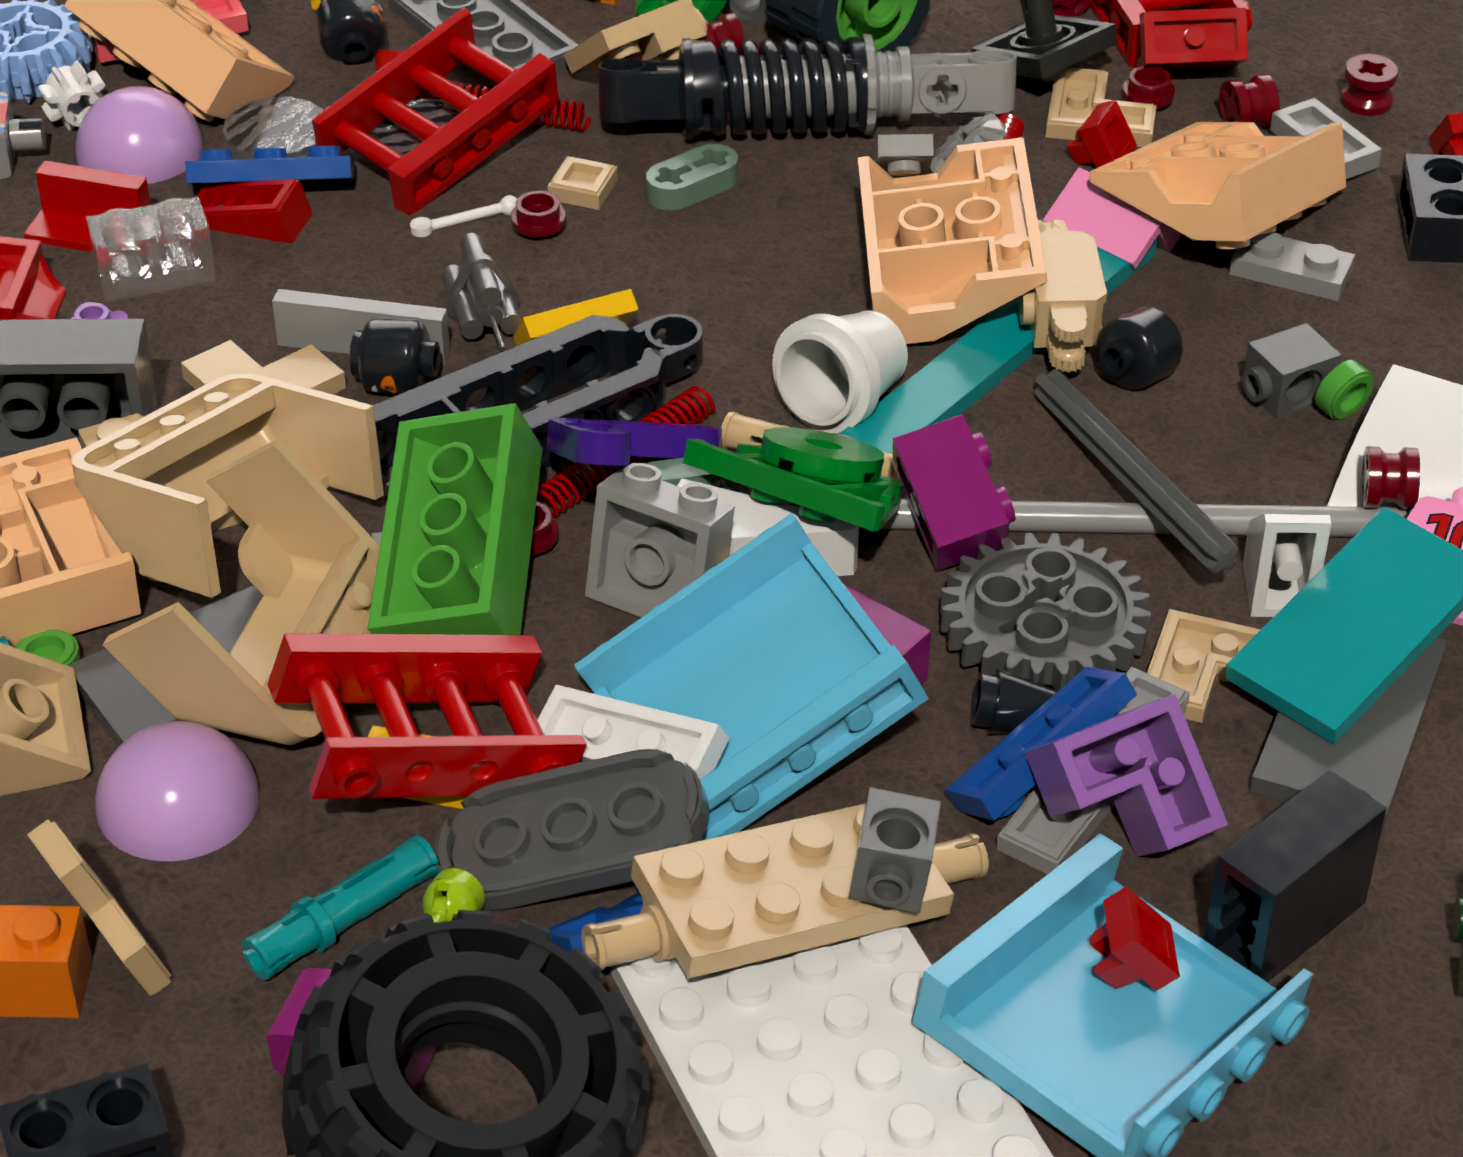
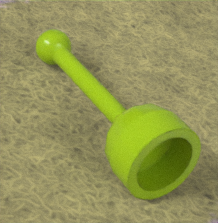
M448 868L439 872L426 888L422 909L425 914H430L433 917L434 923L451 921L453 914H458L459 910L481 911L485 903V893L480 882L472 874L462 869ZM441 891H447V896H442Z

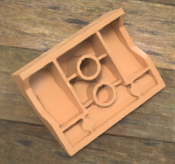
M1196 122L1090 171V182L1193 240L1216 241V247L1220 249L1242 248L1250 245V238L1276 231L1278 223L1300 218L1302 211L1306 208L1324 205L1327 203V197L1346 188L1342 123H1331L1307 136H1264L1254 122Z
M1024 137L957 145L938 173L893 178L869 156L858 157L873 311L879 312L891 319L901 331L906 344L936 341L1047 282V272Z
M77 437L0 458V637L5 636L9 646L14 648L25 637L50 629L64 631L72 635L141 614L134 561L130 552L122 553L75 485L71 459L75 453L82 449Z

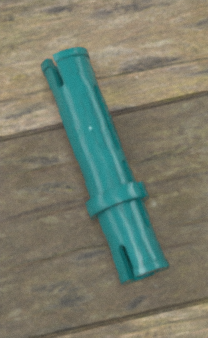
M413 835L407 841L395 847L394 850L354 872L327 891L320 893L314 898L303 896L293 902L290 912L281 917V919L242 940L241 947L245 949L242 953L247 964L259 978L268 980L303 955L305 956L313 950L317 952L327 950L335 944L336 936L344 932L345 929L400 897L401 894L438 874L439 870L437 865H435L438 863V858L434 850L423 837Z

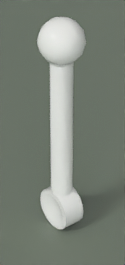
M507 195L501 199L500 203L432 220L426 217L414 218L410 222L411 234L416 237H426L433 230L502 213L506 216H511V212L516 206L517 198L513 195Z

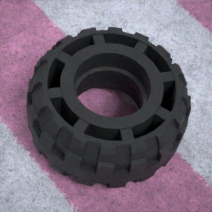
M459 910L458 914H453L451 921L434 923L433 917L430 914L398 922L397 925L388 927L385 939L381 940L378 937L371 936L365 942L357 943L334 962L330 976L322 986H314L299 1015L283 1078L282 1129L287 1155H295V1157H634L642 1137L646 1106L650 1095L649 1062L641 1060V1047L637 1045L640 1029L620 992L611 991L607 993L603 988L606 976L600 972L601 968L579 948H574L568 953L551 942L552 936H550L551 931L523 919H521L519 928L491 921V912ZM456 1042L484 1047L506 1058L524 1075L533 1089L538 1105L524 1115L498 1123L480 1124L453 1119L437 1112L424 1103L407 1085L398 1064L410 1054L435 1044Z

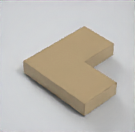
M1073 67L1061 70V77L1054 80L1045 137L1068 140L1080 139L1076 131L1084 124L1095 107L1100 103L1111 101L1105 99L1108 72ZM1117 101L1136 140V147H1144L1152 143L1156 105Z
M231 340L181 362L183 379L195 390L217 378L236 373L258 374L329 394H335L346 389L345 372L312 344L264 367L260 366Z
M1169 609L1147 673L1190 692L1189 703L1184 713L1185 719L1202 723L1216 680L1230 682L1226 679V664L1261 629Z
M47 819L28 833V837L54 873L89 915L118 957L145 991L152 996L172 982L170 980L172 976L56 822L53 821L51 823Z

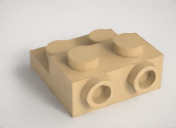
M678 0L601 30L565 53L564 57L571 74L589 67L592 75L598 74V64L609 59L678 60L682 38H691V41L703 39L707 35V26L703 15L694 7L692 0Z

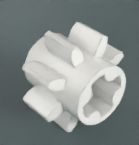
M75 61L72 66H62L59 68L54 66L51 68L52 72L48 76L46 84L39 85L38 90L46 100L41 108L49 120L53 122L61 119L68 130L74 129L75 126H80L87 111L96 101L103 97L100 91L105 86L96 70L87 74L79 61Z

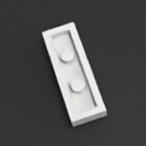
M555 685L538 718L544 735H583L587 745L579 763L634 750L657 749L672 754L676 761L684 764L686 762L695 770L699 779H702L715 769L730 738L719 724L560 685Z

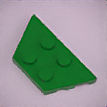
M687 439L683 464L750 487L749 495L754 499L776 504H783L787 501L800 505L798 513L810 519L831 522L837 518L874 532L879 531L900 508L905 483L882 475L880 480H876V482L867 480L868 473H866L864 483L838 484L818 481L792 472L793 462L782 458L779 459L778 467L768 465L763 456L760 455L761 445L738 443L736 453L709 444L705 440Z

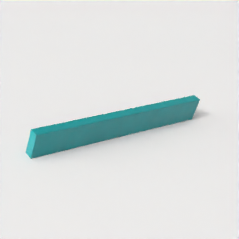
M1156 239L1136 269L1132 268L1128 262L1097 248L1107 295L1156 255ZM1019 297L999 307L881 400L866 420L854 427H847L840 434L867 443L880 451L892 453V438L962 414L1041 349L1034 348L1030 325H1021Z

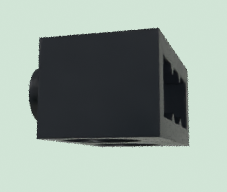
M1405 154L1397 201L1408 261L1463 263V156Z
M148 1063L124 1070L106 1072L93 1079L48 1092L34 1093L21 1100L0 1105V1128L8 1157H174L169 1130Z

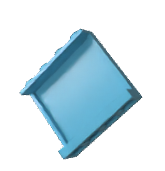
M793 513L771 528L763 531L754 540L718 565L707 570L695 581L654 607L649 613L607 642L602 643L593 652L574 664L579 674L597 695L719 724L730 737L715 769L700 779L708 797L709 817L706 829L699 841L741 831L929 699L907 661L894 645L891 646L811 543Z
M1100 833L924 971L912 1023L1096 1157H1166L1179 1141L1184 1126L1194 1117L1201 1122L1209 1118L1222 1101L1227 1087L1235 1079L1238 1078L1242 1082L1250 1080L1261 1067L1272 1045L1277 1041L1286 1045L1295 1038L1309 1015L1310 1009L1303 1004L1313 974L1303 968L1284 987L1278 990L1146 902L1171 923L1180 977L1158 991L1143 979L1118 989L1112 988L1094 972L1093 966L1106 958L1090 945V937L1098 928L1106 923L1103 900L1124 888V886L1114 880L1123 848Z

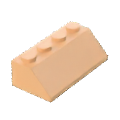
M67 0L64 7L81 19L78 24L80 29L101 41L108 39L116 45L113 53L118 58L138 68H141V66L145 67L151 72L148 77L151 83L170 94L176 95L178 92L187 99L184 105L192 114L209 122H212L214 116L236 121L247 112L257 108L289 87L295 78L192 0ZM250 104V105H249L247 108H245L243 111H241L240 113L234 115V113H235L238 109L242 108L243 106H246V105Z

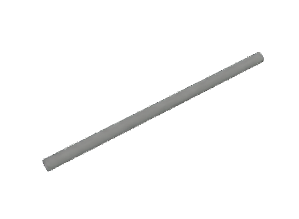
M901 499L900 508L881 529L920 530L907 499ZM1011 501L1016 518L1014 522L1009 524V531L1171 534L1141 503ZM1196 504L1226 535L1247 536L1249 521L1263 514L1330 515L1332 524L1329 537H1354L1383 508ZM1386 507L1406 519L1412 509H1401L1400 507Z

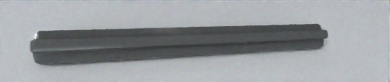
M1054 369L1047 375L1044 372L1038 374L1035 379L1038 383L1034 390L1035 396L1209 572L1216 574L1223 568L1229 571L1235 566L1236 560L1234 556L1238 551L1237 545L1061 371Z

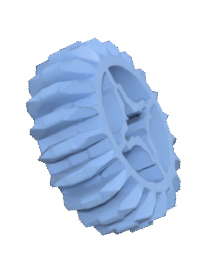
M12 0L10 3H0V92L8 94L11 103L15 99H25L30 104L32 98L43 97L38 87L39 85L46 84L47 78L52 72L51 68L54 66L56 68L72 66L75 61H79L86 73L90 72L91 51H93L91 35L78 27L81 20L79 17L64 7V5L57 6L55 0H48L43 3L37 0Z

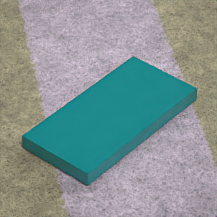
M1383 507L1226 664V679L1332 744H1335L1463 611V550Z

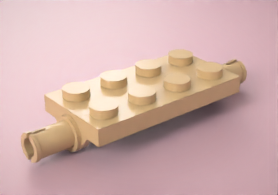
M866 803L636 855L633 857L631 878L642 896L643 907L640 914L598 924L590 923L584 925L581 931L583 952L601 970L605 969V967L646 957H651L656 962L677 958L688 979L948 915L954 893L948 884L986 876L989 866L988 854L984 843H978L980 837L974 833L967 834L962 838L936 843L920 913L848 899Z

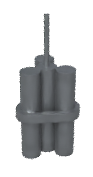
M468 233L460 240V247L463 253L460 262L461 266L449 265L442 272V278L448 293L445 300L446 307L451 317L457 319L460 331L465 338H478L483 333V325L492 327L500 350L505 351L506 347L498 324H500L501 330L504 333H515L522 320L517 308L520 297L515 285L503 271L502 265L486 253L481 237L476 233Z

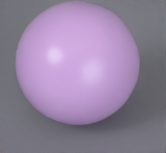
M145 86L121 88L108 93L96 101L80 123L75 144L76 160L79 166L147 177L148 184L164 181L186 171L185 161H197L199 159V151L204 148L202 132L189 109L174 96L159 89Z
M189 721L163 722L151 725L133 734L118 746L110 756L97 784L95 812L102 833L120 850L139 858L154 861L187 860L216 851L238 837L248 827L256 814L260 800V788L251 762L241 748L225 734L206 725Z

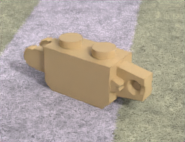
M1038 220L1047 282L1019 296L1021 325H1030L1034 348H1047L1048 358H1050L1049 362L1052 363V367H1056L1057 370L1062 372H1076L1077 369H1081V366H1084L1085 347H1092L1096 344L1098 332L1102 328L1103 304L1106 303L1107 298L1095 237L1083 231H1068L1064 220H1052L1050 222Z

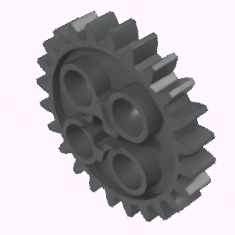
M1027 532L1023 545H1016L1008 537L1001 539L999 551L980 544L978 545L977 559L963 555L960 558L959 571L949 570L947 587L942 588L940 629L941 632L948 633L947 647L949 650H962L961 665L963 667L982 663L981 673L994 675L997 669H1001L1041 685H1052L1055 690L1059 691L1085 667L1116 671V668L1124 671L1130 669L1133 665L1134 655H1143L1145 639L1149 635L1151 612L1148 611L1150 595L1149 593L1140 592L1142 581L1140 576H1126L1127 562L1125 560L1106 563L1107 548L1102 547L1089 554L1083 551L1084 539L1078 538L1067 547L1061 545L1058 533H1052L1047 544L1038 543L1036 537L1031 532Z

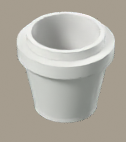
M862 311L843 316L814 314L791 324L780 335L773 353V376L781 399L799 421L817 431L840 433L849 426L854 427L872 414L879 398L903 375L907 366L908 352L905 339L897 325L879 312Z

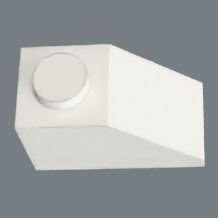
M1263 514L1249 521L1242 566L1250 617H1274L1324 567L1332 524L1330 515Z

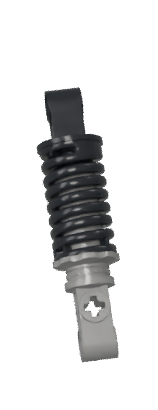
M863 34V37H848L843 43H838L835 39L827 37L819 45L814 39L805 38L799 46L793 39L785 38L781 41L779 47L772 39H764L759 47L751 39H745L738 48L733 41L724 40L721 42L719 49L708 40L691 41V38H682L678 60L617 58L600 62L598 64L599 117L601 120L611 123L680 119L685 140H693V137H699L702 132H711L715 137H721L726 131L727 112H730L732 132L736 136H743L747 133L748 120H751L753 133L757 136H763L768 131V119H772V131L776 135H784L787 132L788 119H792L793 132L797 135H803L808 130V118H812V128L816 134L827 132L828 118H831V129L836 134H842L846 128H854L858 133H863V135H872L877 118H883V116L886 118L894 116L899 122L909 121L911 114L976 112L981 114H1003L1013 111L1015 109L1017 56L1012 52L1003 50H980L972 53L910 54L908 46L896 47L894 52L876 51L871 34ZM946 75L948 81L942 83L941 90L933 91L931 86L937 83L938 76ZM703 114H711V121L710 116L703 117Z

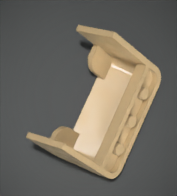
M236 373L217 378L81 449L71 459L76 487L122 553L130 552L134 561L135 572L146 576L151 581L164 582L210 598L221 593L211 523L233 511L206 482L211 473L280 438L325 488L333 487L374 500L384 496L373 405L253 373Z
M278 438L211 473L206 481L249 526L239 543V563L244 575L263 595L230 653L179 602L109 635L104 641L103 646L177 719L203 724L217 730L285 745H294L316 736L322 730L311 703H274L267 684L284 633L371 634L367 627L380 545Z

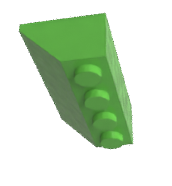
M516 403L399 422L367 627L371 634H521L543 448Z

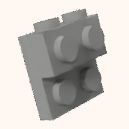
M633 463L620 468L597 485L585 597L641 618L654 607L663 603L702 576L707 570L728 558L735 507L717 501L718 492L711 486L690 483L678 487L662 481V472L657 467L645 463Z

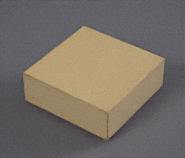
M568 156L548 184V192L555 194L562 203L599 210L618 181L617 166Z

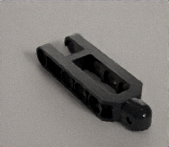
M683 314L657 316L636 326H631L614 317L591 315L375 404L373 407L376 432L384 431L383 437L378 443L381 471L393 466L399 422L516 403L521 412L535 406L534 410L522 415L543 448L540 471L563 462L567 459L547 450L548 418L573 419L578 414L585 412L583 419L641 421L642 418L662 407L666 397V384L683 378L698 369L703 358V328L697 320ZM660 329H666L665 335L655 340L656 333ZM587 345L581 359L572 366H567L570 355L579 347ZM537 366L534 377L524 386L517 387V381L524 371L530 367ZM602 377H608L607 379H605V380H603V381H600V382L598 381V379H600V378H602ZM586 385V388L574 392L570 395H567L563 398L555 400L551 403L546 402L550 399H553L576 388ZM487 387L484 398L477 405L466 408L469 397L478 389ZM630 393L633 396L631 402L622 410L615 412L618 402L626 394ZM390 482L385 483L384 494L386 499L388 498Z

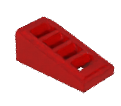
M284 179L205 183L186 210L183 218L188 226L276 242L293 243L311 218L312 210L300 180Z

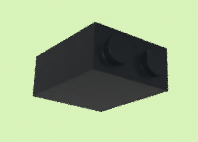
M1329 769L1218 855L1204 940L1268 983L1366 903L1387 808L1373 799L1367 792L1355 787Z

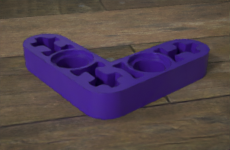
M548 418L547 450L578 463L624 466L630 464V456L683 458L687 439L705 440L709 444L721 448L722 428Z

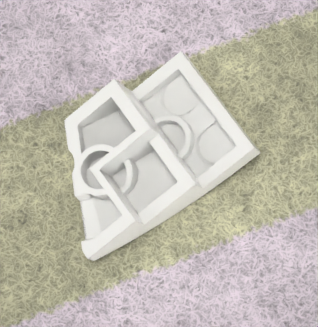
M1393 364L1357 433L1327 506L1363 507L1361 479L1363 455L1366 446L1380 447L1385 453H1398L1404 447L1418 448L1420 456L1418 500L1419 498L1431 496L1450 501L1453 492L1463 487V385ZM1383 502L1379 507L1399 506L1396 503Z

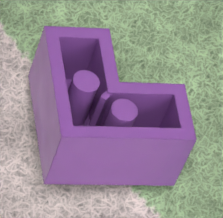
M1176 694L1141 705L1025 752L1050 817L1082 809L1112 796L1137 857L1170 850L1228 825Z

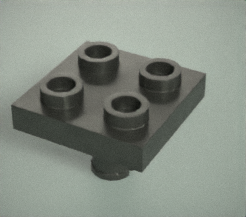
M1020 0L1024 24L971 48V51L1003 50L1012 52L1017 56L1016 75L1030 77L1033 83H1045L1058 79L1062 75L1061 70L1072 65H1082L1097 60L1099 52L1118 44V37L1114 23L1054 15L1052 0Z

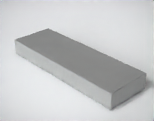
M278 289L272 300L277 344L280 346L305 348L312 344L321 351L350 354V345L356 330H363L365 324L373 317L415 319L422 322L427 328L430 341H437L439 343L440 365H445L450 355L447 309L285 289Z

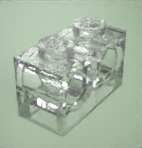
M198 196L186 199L170 198L159 204L132 209L116 208L104 214L86 217L95 271L105 302L217 281L210 230Z

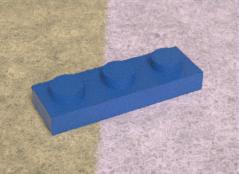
M341 146L308 147V157L287 158L286 148L253 149L254 159L232 160V150H200L199 161H185L186 183L191 185L284 179L300 181L355 179L354 158L351 156H341Z
M1085 667L945 789L955 808L959 812L992 821L1014 812L1023 803L1024 794L1037 784L1025 752L1119 715V711L1137 696L1125 673Z

